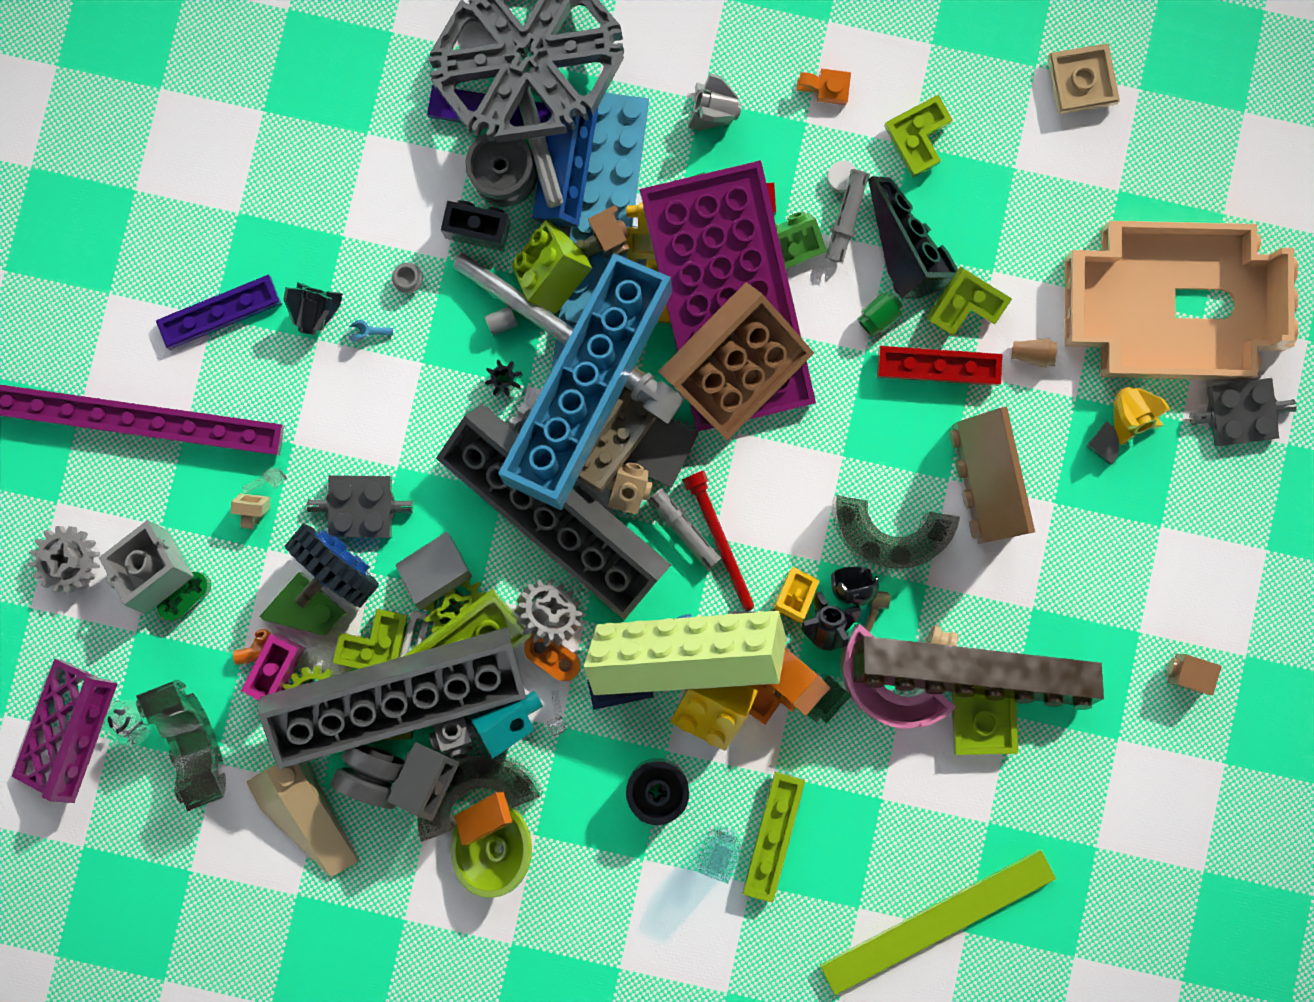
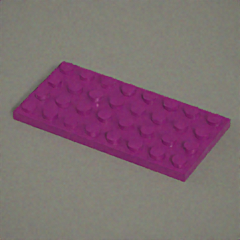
M761 160L639 189L658 272L671 277L672 294L666 306L677 352L745 282L762 293L801 337ZM807 361L750 419L816 403ZM690 404L696 432L714 428Z

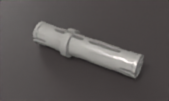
M851 169L835 225H832L830 229L832 235L824 257L825 259L843 264L850 238H853L855 234L853 228L865 187L870 177L869 173Z
M660 488L648 499V502L664 519L663 524L666 527L670 526L692 554L700 561L706 571L721 559L683 514L685 513L683 508L679 509L664 492L663 488Z

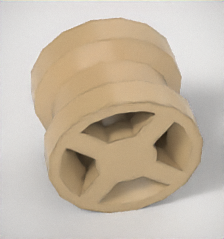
M933 625L925 643L956 646L959 634L953 631L949 633L944 632L940 626Z

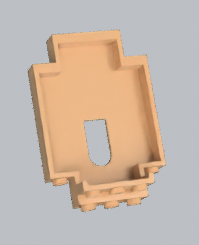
M1109 221L1101 228V251L1072 250L1065 256L1064 347H1101V378L1247 381L1258 376L1262 364L1258 351L1283 352L1295 347L1298 339V321L1295 319V312L1298 308V291L1294 288V283L1298 277V260L1294 257V248H1280L1271 254H1257L1261 246V236L1257 233V224ZM1175 289L1225 291L1233 299V312L1225 319L1175 318Z

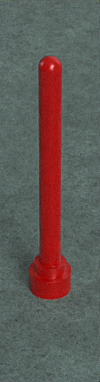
M704 470L682 479L686 491L690 490L691 495L695 494L742 608L745 611H751L754 608V602L706 491L708 489L707 482H709Z

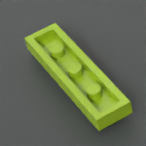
M774 771L742 891L743 895L774 902L805 779Z

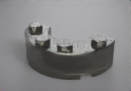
M839 495L832 499L833 522L843 544L861 561L882 569L911 568L933 559L951 542L960 521L959 516L929 511L923 514L920 524L911 534L904 537H893L882 533L873 524L868 514V500Z
M173 680L136 695L138 699L136 700V707L140 716L146 717L149 725H155L160 736L166 738L170 746L169 756L173 765L176 766V786L174 787V792L179 803H184L188 812L223 798L226 791V774H219L218 763L222 762L223 758L214 730L204 708L194 693L186 694L183 690L187 688L185 683L180 680Z
M479 752L456 759L460 763L433 821L417 817L420 840L423 842L450 832L456 826L454 818L456 803L461 795L470 789L486 788L496 792H504L510 808L540 798L543 794L541 786L524 765L502 754L492 759L489 752Z

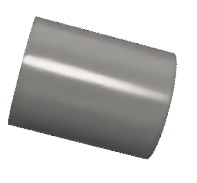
M509 306L485 316L493 336L518 326L512 309Z

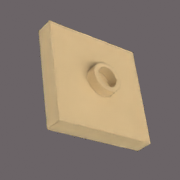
M1109 43L1048 54L1047 61L1058 115L1113 106L1120 102Z

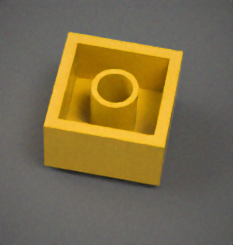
M750 686L686 689L670 723L676 725L684 732L699 737L711 746L726 751L746 720L758 690Z

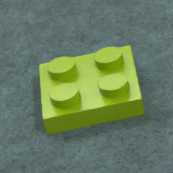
M952 692V704L956 706L952 711L955 755L1018 754L1017 704L1014 699L1004 698L1003 700L991 701L986 700L984 695L963 698L955 696V692Z

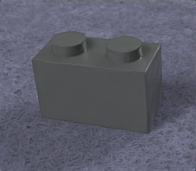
M415 742L405 757L404 767L398 779L395 780L391 787V794L387 802L418 817L433 821L460 762Z

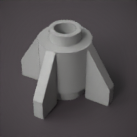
M709 73L705 85L696 82L694 87L697 95L694 105L695 112L691 115L688 128L701 131L722 125H730L733 120L736 121L739 118L742 105L738 102V95L721 76Z

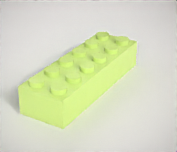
M779 611L596 625L584 670L594 695L779 684L787 639Z

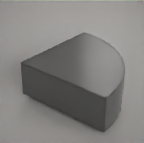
M1107 421L1104 422L1086 447L1109 465L1113 464L1117 458L1119 439L1115 429Z

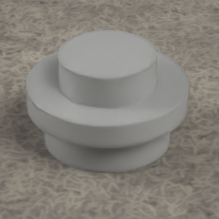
M406 262L394 269L392 282L400 292L413 293L422 285L423 275L418 266Z

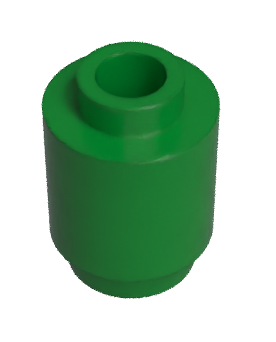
M882 292L861 311L862 315L857 318V321L871 337H874L877 333L882 334L903 315L900 310L903 304L893 293L887 295Z

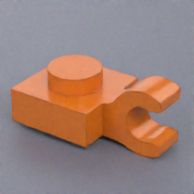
M821 68L819 77L812 73L800 72V78L798 77L797 91L817 93L816 102L846 105L849 97L851 72Z

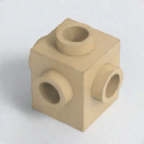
M628 462L623 464L606 486V489L611 491L608 507L638 515L642 499L648 501L651 492L652 482H648L649 471L644 470L641 465Z

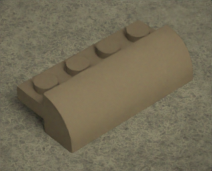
M636 367L633 369L642 376L646 374ZM625 386L577 480H580L600 494L658 418L643 407L644 403L634 401L631 398L632 391Z

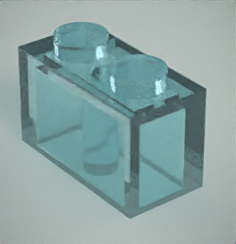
M720 825L717 830L709 828L696 862L699 873L726 884L729 883L742 849L735 831Z

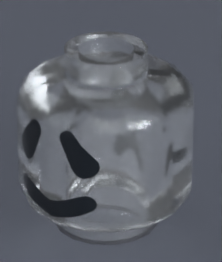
M133 699L117 700L110 704L103 727L119 744H131L134 746L141 743L150 734L152 719L151 715L137 701Z

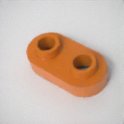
M531 634L532 636L525 641L524 653L526 657L555 679L570 681L578 675L581 668L580 659L563 644L557 646L554 640H552L546 646L545 652L540 654L534 648L536 644L533 642L534 634ZM539 638L537 642H543V639ZM562 660L570 661L571 668L569 671H562L559 665Z

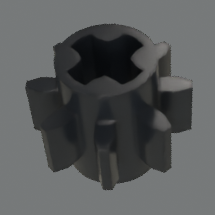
M497 360V367L494 370L491 368L486 369L491 375V379L487 380L485 385L487 387L495 386L493 391L495 397L500 392H504L508 398H511L510 391L514 388L517 390L522 389L517 383V379L521 378L523 374L519 371L513 373L512 370L515 366L513 361L508 366H504L500 360ZM508 373L511 381L509 384L503 382L500 386L497 377L499 375L505 376Z

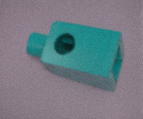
M532 691L526 695V699L468 716L493 759L533 731L534 727L528 715L541 709L543 705L536 692Z

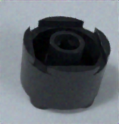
M651 758L637 765L631 772L626 787V800L631 811L639 820L650 825H665L678 818L685 811L689 801V785L683 770L674 762L664 758ZM656 784H661L662 790L667 791L666 794H660L659 798H654L653 792L649 791V788H655Z

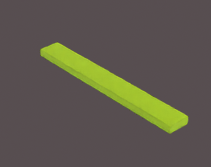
M1039 849L820 964V967L834 994L837 995L1054 881L1056 877L1043 852Z

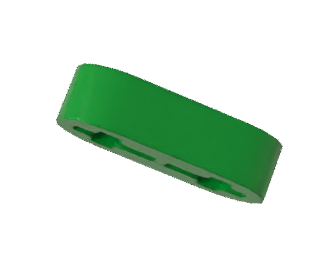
M192 572L194 575L193 580L201 579L202 582L199 586L202 590L200 592L192 591L187 595L186 592L192 587V583L189 580L157 605L159 615L169 621L184 618L211 591L210 578L202 572ZM182 598L183 600L177 605L179 612L168 613L167 610L170 606L167 602L178 601Z

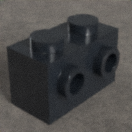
M447 200L440 230L445 239L504 252L511 221L508 214L499 208L487 207V209L475 207V204L468 201L458 200L453 202Z

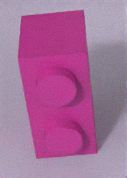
M270 634L241 692L260 701L261 696L285 690L283 686L289 682L306 647L280 634Z

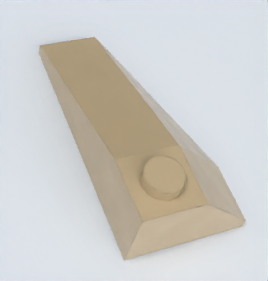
M307 761L277 769L275 764L246 781L260 810L330 877L359 862Z

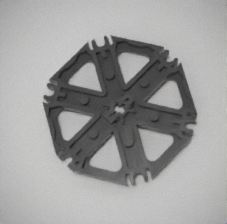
M460 0L430 52L431 58H429V62L432 68L440 67L436 71H430V76L436 90L470 134L473 130L474 135L478 137L482 130L488 129L486 133L488 140L491 142L496 140L497 143L564 134L568 132L566 126L562 124L563 122H566L569 129L574 130L575 125L572 120L574 116L579 115L585 121L589 120L586 108L594 115L624 59L623 43L613 44L615 41L623 40L621 26L599 0H538L524 26L507 7L504 0H468L469 5L464 0ZM578 5L586 7L600 24V28L558 34L571 9ZM472 21L480 23L496 43L453 50V46L464 27ZM531 51L532 57L527 56L522 60L521 54L527 55ZM594 62L603 65V70L592 91L585 96L579 95L558 69L560 67ZM495 77L478 109L474 112L468 110L454 92L456 85L461 82ZM530 86L550 110L552 116L545 123L519 127L512 126L510 119L527 88Z

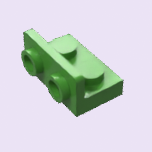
M803 211L788 216V221L779 225L776 224L786 269L827 252L817 220L811 214Z

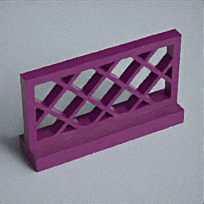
M54 659L11 777L41 792L42 798L50 802L75 803L118 683L99 678L63 660ZM62 670H65L67 682L60 686L59 678ZM82 681H84V682H83V685H82V687H81L80 693H79V689H78V685H77V684H79V683H81ZM69 690L72 702L65 706L62 694ZM54 700L56 712L49 715L48 708ZM73 710L71 718L68 722L67 714ZM58 720L61 732L54 736L52 723ZM43 730L45 742L39 745L38 736L40 731ZM62 740L60 748L57 751L56 743ZM47 750L50 762L43 766L41 753ZM32 760L34 772L27 775L25 771L29 761ZM51 770L50 775H49V778H48V781H47V780H46L45 773H47L48 771Z

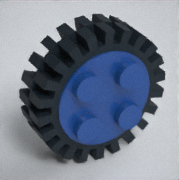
M303 523L284 545L289 554L314 576L304 588L303 593H300L294 600L302 608L307 606L310 599H313L324 585L347 602L359 608L363 606L379 587V583L367 571L370 566L359 556H354L348 552V546L336 536L332 537L324 530L317 532L313 527Z

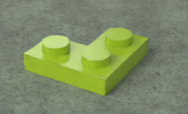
M939 94L890 119L884 124L888 135L912 178L937 166L941 162L928 136L950 125L953 119Z
M960 266L926 319L954 336L971 310L991 323L996 324L1012 301V298Z
M376 609L370 638L339 633L333 663L361 669L399 658L409 615Z

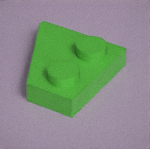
M298 572L259 617L265 621L327 636L347 612L321 589L313 599H310L305 608L299 606L294 600L300 593H303L304 588L311 580L302 572Z

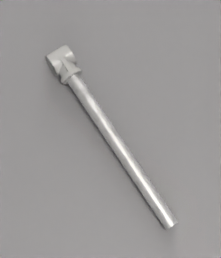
M461 253L456 258L453 264L454 269L566 345L574 328L546 309L528 302L523 293L465 253ZM633 370L625 384V387L632 391L631 398L634 401L644 403L643 407L667 424L685 400L684 396L662 381L656 382L655 377L650 373L642 376Z

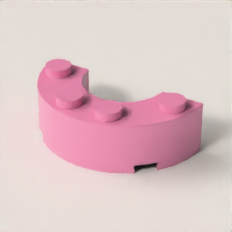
M854 624L847 635L849 637L848 645L842 648L840 668L846 691L860 710L883 724L905 729L922 728L934 724L956 708L942 694H927L925 689L900 695L891 692L885 686L869 688L865 686V683L854 682L853 645L864 636L874 637L861 624Z

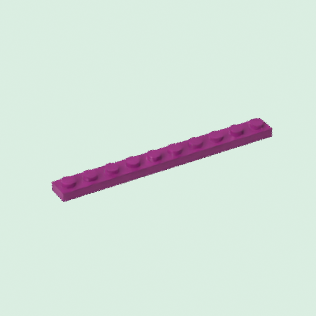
M0 384V416L277 456H280L285 427L282 424Z

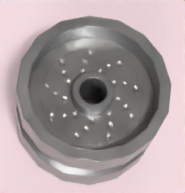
M368 745L344 750L341 759L349 767L336 769L330 784L332 788L363 803L386 809H395L396 806L387 802L391 794V783L398 779L405 760Z

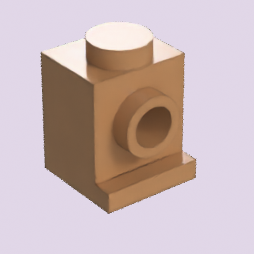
M616 205L588 218L589 227L597 238L605 258L612 256L613 253L622 256L630 250L626 239L630 234L623 220H616L619 218Z

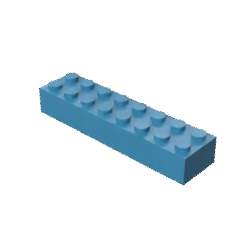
M613 253L498 473L504 485L562 510L672 294L671 277Z

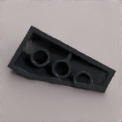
M871 176L868 179L886 268L893 282L895 292L900 295L901 299H920L947 287L958 270L948 250L943 244L937 247L927 234L931 231L930 227L926 222L922 224L912 215V204L891 177Z

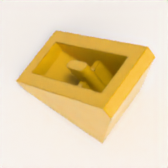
M792 566L771 609L779 611L781 615L797 623H802L820 580Z

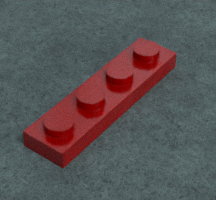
M879 346L877 378L999 386L1001 385L1003 354Z

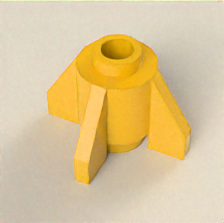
M1126 387L1120 390L1115 395L1116 399L1112 404L1114 407V429L1118 435L1119 443L1124 445L1135 437V434H1140L1150 428L1159 429L1162 427L1163 424L1159 418L1170 410L1166 401L1141 388L1132 389V387Z

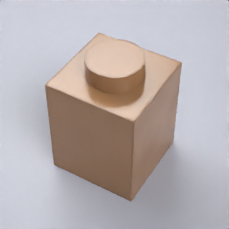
M1176 653L1175 658H1172L1167 666L1166 673L1169 676L1167 683L1200 694L1213 696L1222 666L1187 654Z

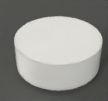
M848 161L834 163L827 174L829 187L835 192L844 193L851 169H856V167Z

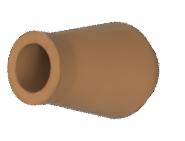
M1050 338L1013 341L1011 359L1021 360L1043 368L1055 366L1058 342L1050 341Z

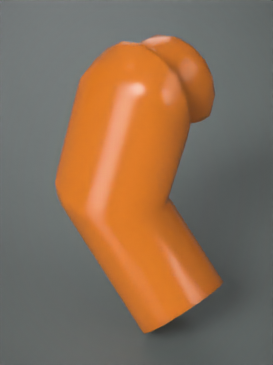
M267 629L257 630L254 634L256 637L249 648L233 651L235 664L256 662L269 635L272 633Z

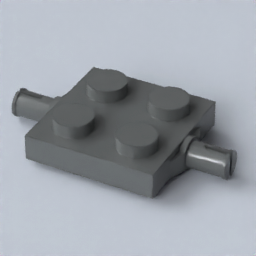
M1272 378L1207 386L1209 396L1207 411L1191 412L1189 418L1201 417V419L1189 421L1192 426L1209 423L1213 431L1215 447L1280 438L1278 429L1279 414L1296 412L1297 406L1285 407L1296 404L1295 399L1277 401L1274 395Z
M328 475V494L326 500L308 499L307 505H319V507H307L308 512H326L328 534L332 537L391 538L392 520L395 513L413 514L414 508L401 507L414 506L413 500L395 501L392 492V476Z

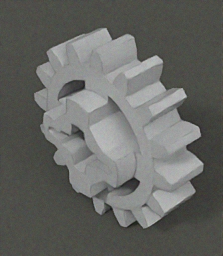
M55 526V533L50 530L44 531L45 540H34L39 548L38 550L29 551V554L36 556V561L30 562L29 566L37 567L38 571L33 574V578H44L41 583L43 588L52 586V592H61L64 589L65 592L72 593L75 589L74 585L77 588L86 587L84 579L94 580L95 577L90 571L92 568H100L99 564L93 562L94 558L100 556V552L92 551L91 548L95 546L96 541H86L88 536L86 531L77 533V527L68 526L65 529L64 526ZM57 542V546L49 550L51 546ZM63 555L68 557L67 563L61 561ZM80 569L79 572L72 577V573Z
M549 579L545 585L541 580H537L533 586L528 584L516 600L518 605L514 609V613L520 614L516 623L526 626L522 632L524 635L530 632L534 634L533 642L535 643L539 638H542L545 646H548L552 640L558 646L564 639L569 641L581 625L579 620L583 616V612L576 610L581 603L580 601H572L571 597L574 592H564L563 583L558 587H554L552 579ZM562 623H565L563 627L556 629V626H561Z

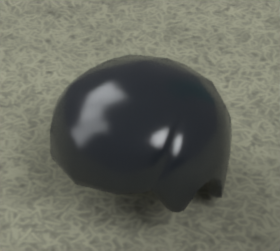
M843 567L831 574L832 592L841 603L853 607L857 605L863 606L876 598L879 591L878 576H875L874 580L869 568Z

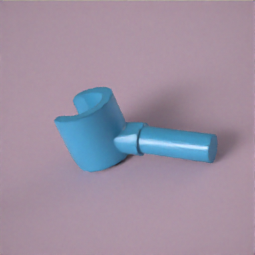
M357 320L349 325L351 328H358L361 332V335L352 334L349 336V339L354 342L362 340L367 335H393V328L368 326L363 320Z

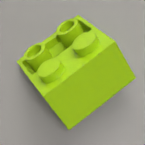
M547 219L539 229L534 231L530 241L516 255L514 262L511 264L527 301L556 314L592 269L584 251Z

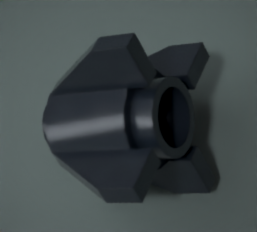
M297 282L296 288L285 287L283 300L293 325L298 326V331L314 335L317 330L324 329L326 323L341 306L343 294L332 291L325 292Z
M817 592L814 598L816 617L803 621L801 630L816 647L824 651L846 647L849 641L846 631L860 617L861 608L857 605L847 608L843 612L836 606H828L823 593Z

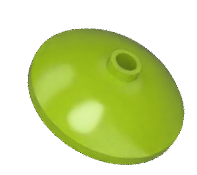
M508 805L512 823L471 845L462 846L457 825L454 828L450 845L451 862L454 872L461 884L477 896L484 898L504 896L516 889L528 872L532 858L530 831L520 813L510 805Z

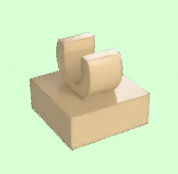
M240 493L231 501V514L241 515V528L254 529V524H259V517H262L270 509V497Z

